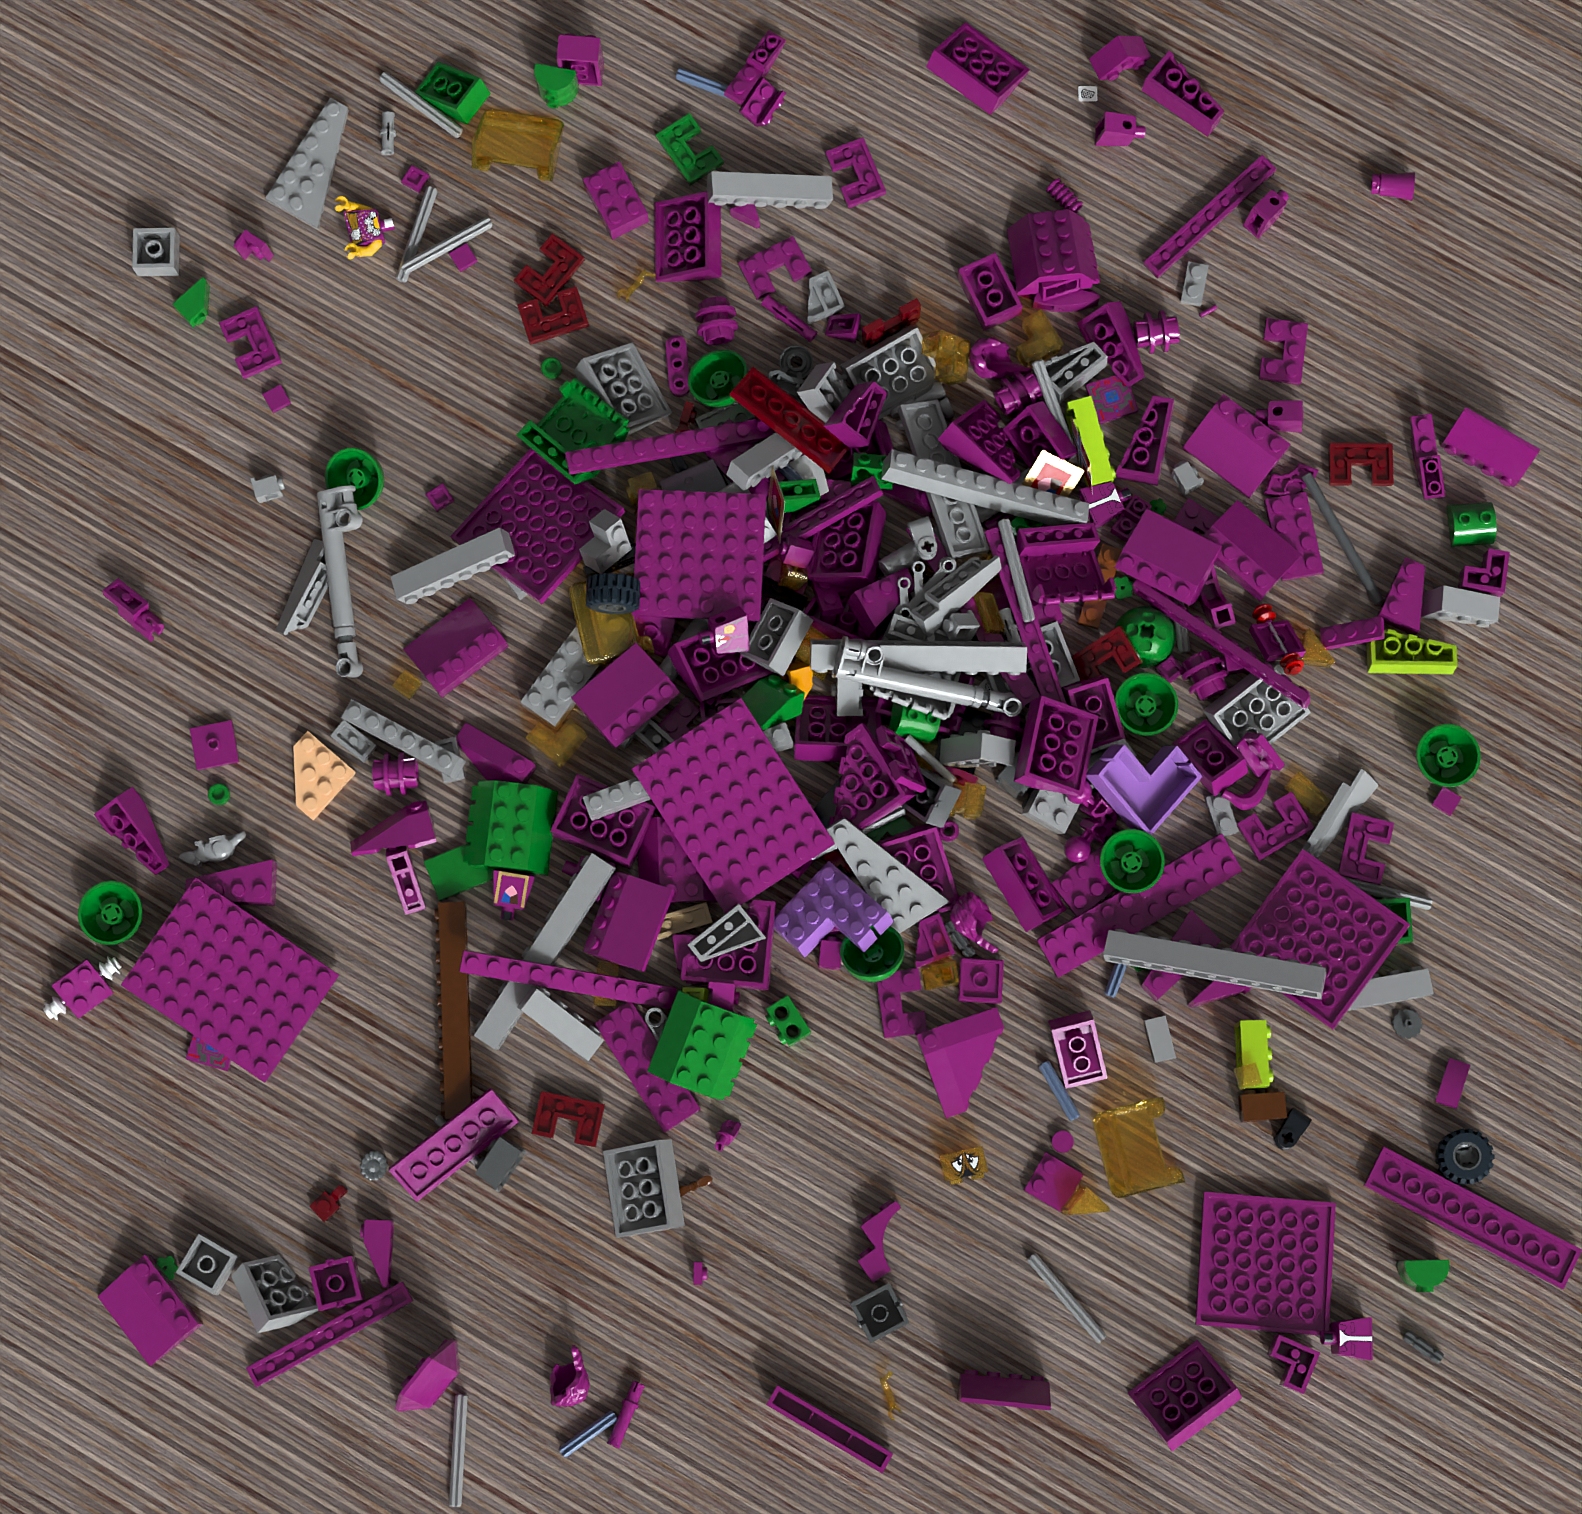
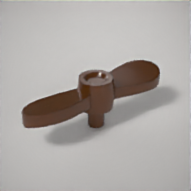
M707 1175L696 1182L692 1181L689 1185L679 1187L680 1197L690 1191L697 1190L698 1187L711 1184L713 1178Z

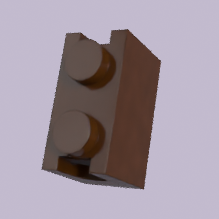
M1278 1088L1265 1089V1093L1257 1094L1256 1090L1243 1091L1244 1095L1238 1096L1241 1123L1287 1118L1285 1092H1278Z

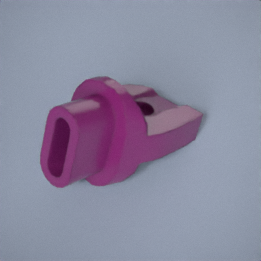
M730 1120L722 1123L720 1131L716 1134V1150L723 1151L725 1145L728 1146L736 1138L741 1128V1123Z

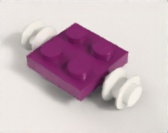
M107 956L108 962L105 964L99 962L100 970L97 971L86 958L51 984L61 999L53 996L52 1003L44 1002V1012L50 1019L54 1017L58 1020L57 1014L60 1012L66 1014L67 1005L79 1019L114 993L103 978L106 977L112 980L113 973L117 972L120 974L121 964L115 957L111 959Z

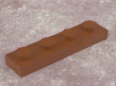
M1102 544L1097 560L1106 583L1109 578L1113 577L1114 579L1116 573L1115 566L1122 553V549ZM1098 598V600L1085 601L1078 624L1098 630L1107 599Z

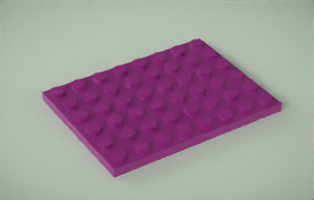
M742 698L632 768L725 914L738 904L742 905L835 845L833 839Z
M196 877L121 986L265 1083L333 986L339 974Z

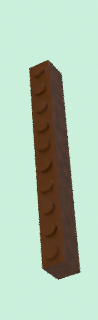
M464 901L438 903V908L435 909V921H439V930H436L435 937L436 943L440 944V951H436V962L440 964V973H437V985L441 986V994H438L437 1002L438 1007L442 1009V1016H438V1027L442 1029V1037H439V1050H443V1059L439 1060L440 1072L444 1074V1081H440V1092L444 1094V1102H441V1115H445L446 1120H450L473 1102L469 974L459 972L463 950H468L467 905Z

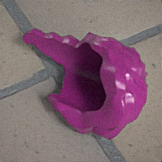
M995 337L978 339L969 353L970 364L974 372L981 378L991 380L996 378L1002 379L1006 375L1013 376V373L1019 371L1021 374H1028L1032 369L1030 366L1024 367L1023 365L1012 363L1009 357L1010 354L1007 351L1009 345Z
M972 891L961 895L959 900L955 902L950 915L955 929L963 936L982 946L985 950L996 953L998 949L982 938L984 926L988 921L993 920L988 906Z
M572 1345L571 1348L573 1363L563 1366L555 1364L552 1368L550 1375V1403L552 1406L572 1407L584 1401L590 1387L589 1377L583 1365L584 1360H582L581 1352L576 1345Z

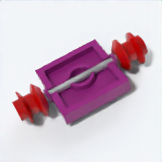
M1258 605L1252 614L1253 618L1257 619V624L1251 625L1249 632L1266 662L1281 660L1280 666L1284 668V673L1287 675L1298 674L1304 666V662L1299 659L1304 656L1306 650L1288 620L1273 622L1276 618V613L1272 611L1271 605Z

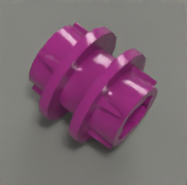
M710 297L702 300L699 303V310L695 313L696 321L702 323L697 327V333L703 336V340L708 345H723L731 342L734 339V332L738 329L737 322L731 320L736 315V310L733 306H730L729 301L725 297Z
M1164 310L1158 312V318L1152 319L1150 312H1145L1143 320L1134 321L1133 323L1137 348L1146 347L1149 354H1154L1155 346L1161 345L1162 351L1168 352L1169 344L1179 343L1177 317H1166Z
M1019 371L1013 373V382L1010 383L1006 378L1000 380L1001 388L994 391V397L1005 416L1013 412L1018 416L1024 410V406L1034 404L1037 399L1043 397L1038 380L1033 373L1030 372L1023 376Z
M1205 650L1189 657L1182 663L1185 673L1181 676L1183 681L1191 679L1194 684L1188 689L1190 694L1197 693L1198 697L1204 701L1216 696L1227 688L1224 680L1228 675L1227 671L1218 672L1216 668L1221 662L1220 657L1213 658L1210 652Z
M995 711L992 719L984 720L983 726L989 729L990 735L1015 740L1016 737H1023L1024 729L1020 727L1021 718L1017 715L1008 716L1003 712ZM1015 741V751H1020L1021 744Z
M400 752L398 760H391L390 753H385L383 759L374 760L372 765L374 788L385 790L387 796H392L393 788H400L401 794L407 795L409 788H417L419 785L417 759L406 758L405 753Z

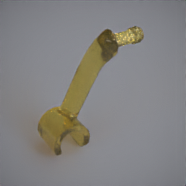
M644 269L628 290L621 289L618 291V301L621 295H626V303H628L630 295L643 283L645 276L655 278L656 274L647 272V269Z
M888 1371L883 1378H880V1383L890 1407L888 1415L890 1419L895 1420L891 1416V1411L896 1409L901 1413V1410L896 1407L891 1388L886 1382L893 1375L891 1371Z

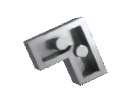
M606 509L589 521L594 538L579 549L584 564L600 574L605 572L632 549L621 518Z

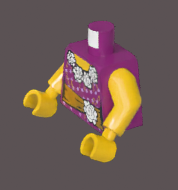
M339 196L334 200L341 203V205L335 207L336 211H342L344 208L346 210L344 216L350 243L344 250L351 251L347 255L348 259H353L355 255L358 257L372 256L385 243L383 232L395 230L392 217L381 220L378 211L372 207L348 201L344 196Z

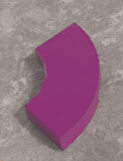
M1299 462L1297 467L1288 474H1272L1264 494L1280 497L1299 493L1307 487L1302 477L1311 472L1315 478L1319 470Z

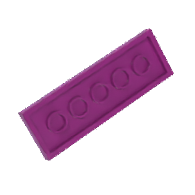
M632 1002L623 1004L594 1023L664 1133L701 1110L688 1089L669 1083L647 1072L658 1042Z
M491 1087L391 1165L389 1171L417 1202L488 1147L494 1139L497 1140L516 1125L519 1119Z

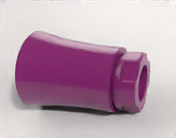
M1415 172L1372 174L1371 194L1412 201Z

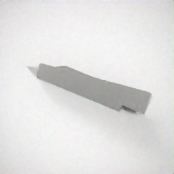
M313 540L276 627V632L287 635L288 632L304 629L308 627L328 588L323 541Z
M995 555L990 560L972 557L924 593L927 601L911 610L910 614L927 637L932 636L943 625L945 619H949L952 613H956L1001 570L999 556Z
M1360 769L1350 786L1343 782L1338 787L1302 849L1318 859L1349 822L1351 813H1356L1376 790L1378 784L1366 771Z

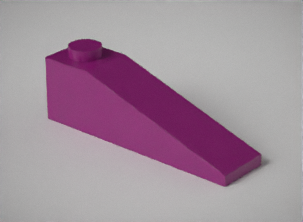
M1121 301L1106 303L1077 323L1087 344L1095 342L1108 356L1107 362L1111 365L1112 371L1127 387L1132 386L1145 377L1130 320Z
M468 723L464 724L456 736L458 746L487 781L496 780L527 784L537 769L533 762Z
M133 786L94 814L106 832L111 836L116 835L122 841L121 845L125 849L130 848L136 853L137 859L152 873L157 875L169 866L146 804Z
M415 801L351 841L352 856L377 853L382 848L396 851L398 846L408 845V848L412 849L437 842L434 821L427 801Z

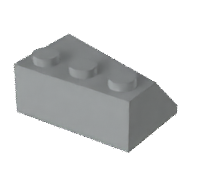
M280 1255L244 1262L231 1276L257 1333L294 1325L319 1311L317 1303L309 1296L310 1291L306 1286L302 1287L295 1279L296 1274Z

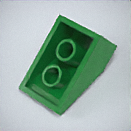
M440 62L435 64L415 91L417 95L452 119L465 124L469 123L491 94L481 78Z
M773 674L759 680L742 697V700L762 731L801 715L805 692Z

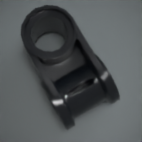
M1293 1107L1274 1137L1275 1145L1281 1150L1293 1147L1306 1131L1312 1119ZM1288 1135V1141L1290 1142L1284 1144L1282 1136Z

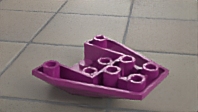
M454 1338L445 1339L434 1353L428 1358L423 1357L415 1367L417 1372L414 1375H409L401 1384L403 1389L396 1400V1411L426 1409L434 1406L460 1373L457 1340Z

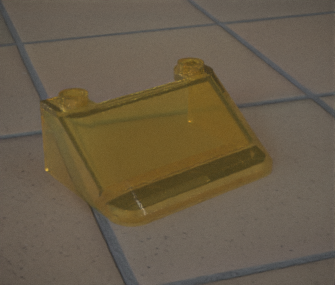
M488 109L484 111L472 140V168L488 171L492 162L537 169V176L542 181H553L564 123L554 118Z
M625 573V575L634 577V573ZM587 581L577 582L570 586L569 594L583 653L590 664H610L635 642L648 656L655 653L651 638L648 636H638L632 612L607 614L589 609L586 606Z
M1163 1097L1147 1099L1099 1112L1094 1117L1093 1124L1110 1190L1117 1198L1185 1182L1180 1168L1176 1166L1165 1167L1153 1119L1162 1116L1165 1112Z

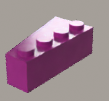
M1169 50L1146 77L1141 91L1208 137L1219 124L1224 110L1208 92L1202 90L1199 82L1195 78L1192 79L1185 71L1186 68L1182 63H1178L1173 58L1174 55Z
M1159 396L1152 397L1121 464L1116 470L1117 479L1158 486L1174 410V399Z
M273 859L197 877L237 905L275 906L277 863ZM196 877L186 879L185 892Z
M1192 909L1170 940L1175 942L1185 940L1191 942L1192 945L1198 946L1208 944L1213 946V948L1221 942ZM1151 969L1141 987L1156 1002L1184 975Z

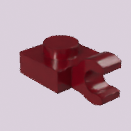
M685 402L680 423L675 433L690 431L689 425L695 422L697 411H694V403Z
M838 848L821 856L826 862L830 861L835 867L839 868L841 866L851 877L854 875V872Z
M339 1185L331 1195L324 1191L309 1207L323 1222H326L341 1208L337 1202L348 1191L343 1185Z

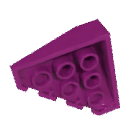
M982 400L954 420L938 438L945 450L1009 484L1021 476L1019 469L1014 470L1012 466L1015 457L1012 449H1007L1005 446L1008 438L1003 430L1004 428H999L998 422L1001 420L1000 415L985 400Z
M861 723L845 735L844 744L848 745L846 756L841 757L839 773L842 774L840 787L835 789L833 803L837 805L835 816L830 817L829 825L845 817L858 829L863 830L899 808L916 794L913 789L896 783L892 779V772L889 767L892 759L880 747L878 741L864 723Z
M926 823L876 842L950 901L937 909V911L942 913L953 909L955 902L959 900V895L937 826Z
M753 900L748 904L749 908L745 910L766 937L765 939L703 962L694 953L692 955L689 953L682 961L681 980L709 984V982L735 984L738 988L769 991L776 902Z
M997 1007L916 1035V1040L945 1118L967 1111L970 1104L968 1103L973 1090L976 1091L982 1078L981 1072L986 1062H989L995 1049L993 1047L994 1043L1004 1029Z

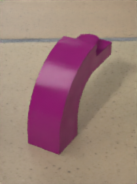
M1213 565L1198 599L1211 626L1219 629L1235 624L1236 621L1232 605L1226 600L1221 591Z

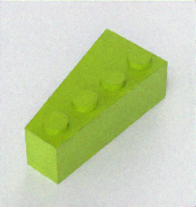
M1092 395L1067 402L1064 412L1065 420L1073 441L1071 416L1073 418L1090 461L1092 486L1113 482L1114 478H1116L1114 467L1110 466L1108 458H1110L1107 446L1104 444L1103 431L1098 422ZM1083 473V478H1084L1086 487H1089V485H1088V483H1087V480H1086V478H1085V475H1084V473Z
M1391 629L1384 630L1385 639L1366 642L1367 673L1453 674L1457 667L1456 645L1431 639L1425 640L1411 634L1408 636L1396 633L1395 630Z

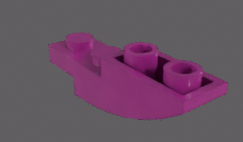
M768 30L748 56L746 64L727 87L724 96L742 105L758 81L766 76L786 40Z
M1079 289L1046 301H1042L1039 291L1037 294H1017V296L1034 300L1032 308L1051 312H1073L1098 306L1101 296L1090 289L1085 291Z
M1432 413L1409 417L1412 438H1410L1423 499L1444 497L1445 489L1440 455L1437 454Z

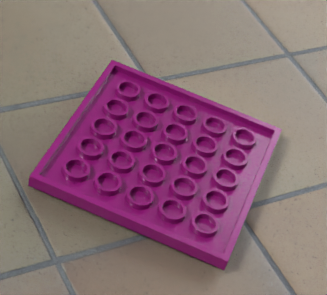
M530 448L450 537L458 545H462L499 527L510 534L515 556L509 558L505 563L496 564L490 568L540 604H543L582 560L579 549L594 538L589 521L604 509L619 518L624 514L625 510L586 481L578 484L572 483Z
M639 489L634 578L641 582L639 609L632 612V616L709 619L714 615L740 606L747 615V621H760L766 494Z
M1302 849L1230 948L1238 953L1248 951L1261 957L1272 955L1277 957L1278 960L1287 961L1288 959L1300 961L1301 964L1317 963L1326 968L1322 999L1288 993L1282 994L1334 1030L1405 934L1410 924Z
M1203 1192L1195 1325L1320 1336L1321 1331H1329L1336 1203Z

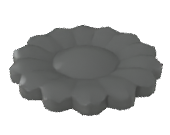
M1400 1010L1398 1014L1394 1015V1020L1392 1021L1394 1025L1393 1030L1401 1038L1411 1039V1037H1416L1421 1032L1422 1019L1418 1013H1414V1010Z
M369 1151V1153L364 1154L360 1164L361 1174H364V1178H368L370 1181H377L379 1178H383V1175L387 1172V1158L384 1157L383 1153H379V1151Z

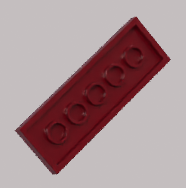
M754 367L750 369L729 395L827 473L833 470L849 450L847 445L824 427L825 423Z

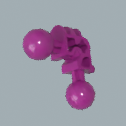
M1085 780L1081 797L1065 794L1070 802L1074 804L1082 803L1079 809L1083 813L1090 815V818H1084L1079 824L1084 829L1083 833L1080 836L1069 838L1064 845L1066 857L1070 861L1077 863L1084 862L1091 853L1090 842L1093 839L1105 845V836L1111 837V829L1118 828L1115 825L1117 813L1109 807V803L1099 791L1095 796L1091 795L1092 787L1087 780Z

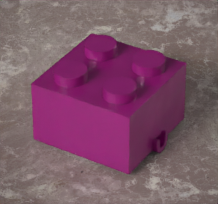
M348 1256L337 1260L333 1258L325 1260L326 1263L308 1267L319 1311L343 1307L346 1304L365 1299L355 1256Z

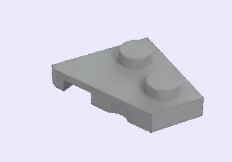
M829 271L809 279L808 324L845 310L843 300Z

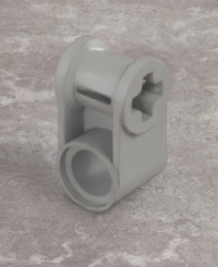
M929 517L909 522L908 528L919 556L924 560L933 559L937 553V543ZM924 545H928L931 548V552H927L924 549Z
M651 1008L647 1011L645 1020L658 1042L667 1017L661 1009ZM653 1012H658L661 1015V1021L657 1024L649 1021V1016Z

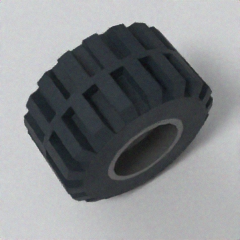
M601 573L590 576L587 579L586 606L594 611L607 614H625L639 609L641 582L637 578L619 573Z
M1459 1129L1445 1135L1443 1140L1438 1143L1439 1147L1435 1152V1155H1437L1435 1161L1440 1167L1438 1170L1444 1174L1443 1177L1447 1180L1450 1179L1453 1183L1461 1185L1473 1184L1483 1180L1490 1173L1489 1170L1493 1168L1492 1160L1495 1159V1154H1492L1493 1147L1489 1145L1488 1138L1483 1137L1479 1131Z

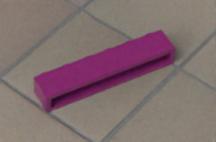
M777 1385L766 1404L880 1473H883L893 1455V1452Z

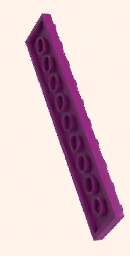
M1220 833L1164 865L1160 879L1150 889L1140 893L1119 891L1036 939L1056 977L1059 978L1104 952L1109 930L1122 929L1129 934H1135L1242 872V869L1223 834Z
M1386 1147L1381 1148L1363 1185L1560 1289H1564L1582 1252V1249Z

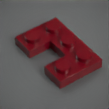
M553 233L539 249L542 254L554 262L548 271L541 276L526 264L514 279L515 284L546 307L585 261L584 256Z
M577 286L557 292L562 312L543 317L537 299L517 305L530 345L589 327Z
M916 298L899 307L898 315L885 322L879 318L862 327V342L865 347L878 344L883 338L888 335L892 336L905 326L915 325L919 321L918 319H920L921 304Z
M1329 443V486H1350L1352 484L1351 466H1371V486H1393V443Z
M1122 626L1116 627L1071 656L1080 682L1102 675L1098 665L1112 656L1123 673H1127L1143 662Z
M541 1091L532 1134L554 1139L558 1117L578 1121L574 1143L596 1148L605 1104Z

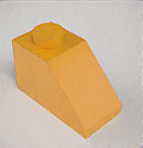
M802 662L790 664L784 676L779 675L784 681L804 691V699L813 686V672L810 665Z

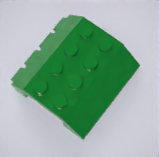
M574 378L571 382L566 381L559 388L563 397L537 425L529 420L516 434L519 439L574 484L596 477L602 469L569 475L565 452L625 442L629 432L627 427L629 420L619 412L615 413L616 410L604 400L600 401L601 397L591 389H586L587 386L577 378Z
M496 780L478 781V785L472 786L471 801L476 803L470 804L468 822H473V825L467 826L466 843L471 844L470 846H465L463 861L468 862L469 866L475 868L488 866L527 871V874L548 876L553 838L551 828L555 821L558 791L538 785Z
M678 990L647 1072L677 1086L710 1098L724 1100L725 1096L730 1097L735 1084L731 1080L732 1078L737 1079L743 1062L739 1061V1059L745 1058L750 1042L747 1041V1038H752L757 1027V1024L754 1023L755 1019L740 1012L735 1013L702 1001L699 997Z

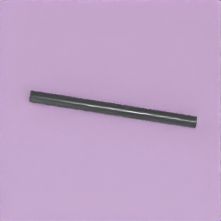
M1311 472L1302 477L1305 485L1374 605L1382 602L1384 599L1313 475Z

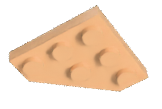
M307 731L293 746L296 806L314 820L356 772Z

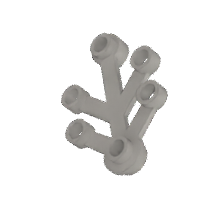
M943 557L939 561V569L924 586L923 572L925 565L921 561L913 562L911 569L914 572L915 596L910 601L908 600V588L911 582L906 577H900L897 581L900 604L895 608L894 613L902 616V611L908 610L909 615L906 618L913 620L910 611L921 602L927 601L924 595L925 592L939 583L946 574L956 570V561L951 557ZM946 562H951V569H945ZM920 563L922 565V569L920 571H915V565ZM901 580H907L906 587L900 586Z

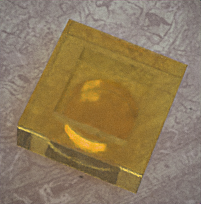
M404 670L392 687L410 700L423 683Z
M1256 1063L1234 1069L1240 1090L1262 1084Z

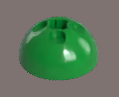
M716 350L705 354L690 370L688 376L690 392L699 402L707 406L725 407L733 404L736 400L729 395L748 373L746 362L738 353L731 350Z
M346 448L334 454L327 464L325 471L327 490L341 486H355L356 491L353 492L354 503L357 504V510L365 509L375 503L384 488L383 468L377 458L368 451L359 448Z
M1149 606L1132 608L1125 612L1115 624L1114 629L1118 626L1123 627L1143 661L1136 667H1155L1166 660L1174 649L1176 640L1174 626L1169 617L1159 609Z
M1152 673L1133 675L1122 683L1116 693L1115 703L1121 724L1132 733L1143 736L1156 735L1166 730L1176 718L1178 712L1177 694L1173 686L1159 675Z
M1442 724L1431 728L1422 736L1417 746L1416 760L1421 773L1427 780L1442 787H1456L1466 783L1476 774L1480 765L1481 753L1476 739L1466 729L1453 724Z
M1136 829L1123 830L1111 836L1103 846L1100 856L1101 871L1107 882L1117 890L1125 893H1140L1153 887L1160 879L1165 865L1164 853L1158 841L1150 834Z
M117 881L101 882L90 888L81 899L78 908V920L83 932L91 940L105 945L119 944L131 938L138 930L143 916L142 903L136 892L128 885Z
M871 925L870 928L877 937V940L865 952L859 949L847 937L844 938L840 948V956L843 965L850 974L863 981L878 982L889 978L898 970L904 957V942L901 935L891 926L879 935L873 925Z

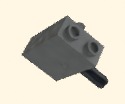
M682 455L670 457V461L677 474L659 481L661 490L718 492L726 487L713 459L688 469Z

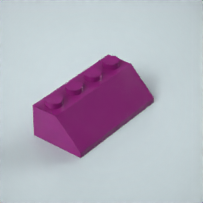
M1023 837L999 846L982 858L987 870L991 873L1025 932L1039 927L1067 910Z

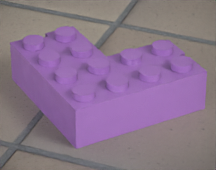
M1111 745L1099 758L1101 761H1096L1086 775L1088 780L1130 829L1141 830L1150 835L1157 830L1203 777L1192 763H1186L1189 759L1178 746H1163L1151 761L1143 767L1125 745Z
M828 861L775 916L774 930L803 957H806L834 927L865 952L877 940V937L870 928L871 925L881 935L894 921L882 906Z

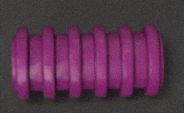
M1060 178L1053 180L1048 185L1046 192L1051 193L1050 196L1052 198L1055 197V201L1060 202L1059 205L1064 207V210L1070 209L1077 213L1082 208L1083 202L1078 201L1079 198L1077 196L1074 197V193L1069 192L1070 189L1068 187L1065 188L1066 185L1061 183Z

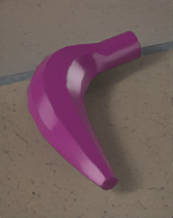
M1266 770L1248 793L1238 795L1224 789L1221 796L1231 801L1239 809H1252L1264 797L1270 781L1271 771Z

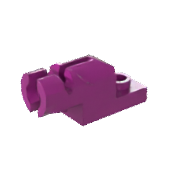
M119 578L103 589V595L118 607L119 616L126 620L135 630L140 631L141 635L146 639L153 641V632L158 635L163 632L164 625L156 615L149 611V603Z

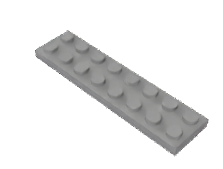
M932 400L900 405L898 412L913 455L961 468L958 457L945 450L938 440L941 434L948 428L939 401ZM926 492L948 557L958 559L987 554L990 549L974 504Z

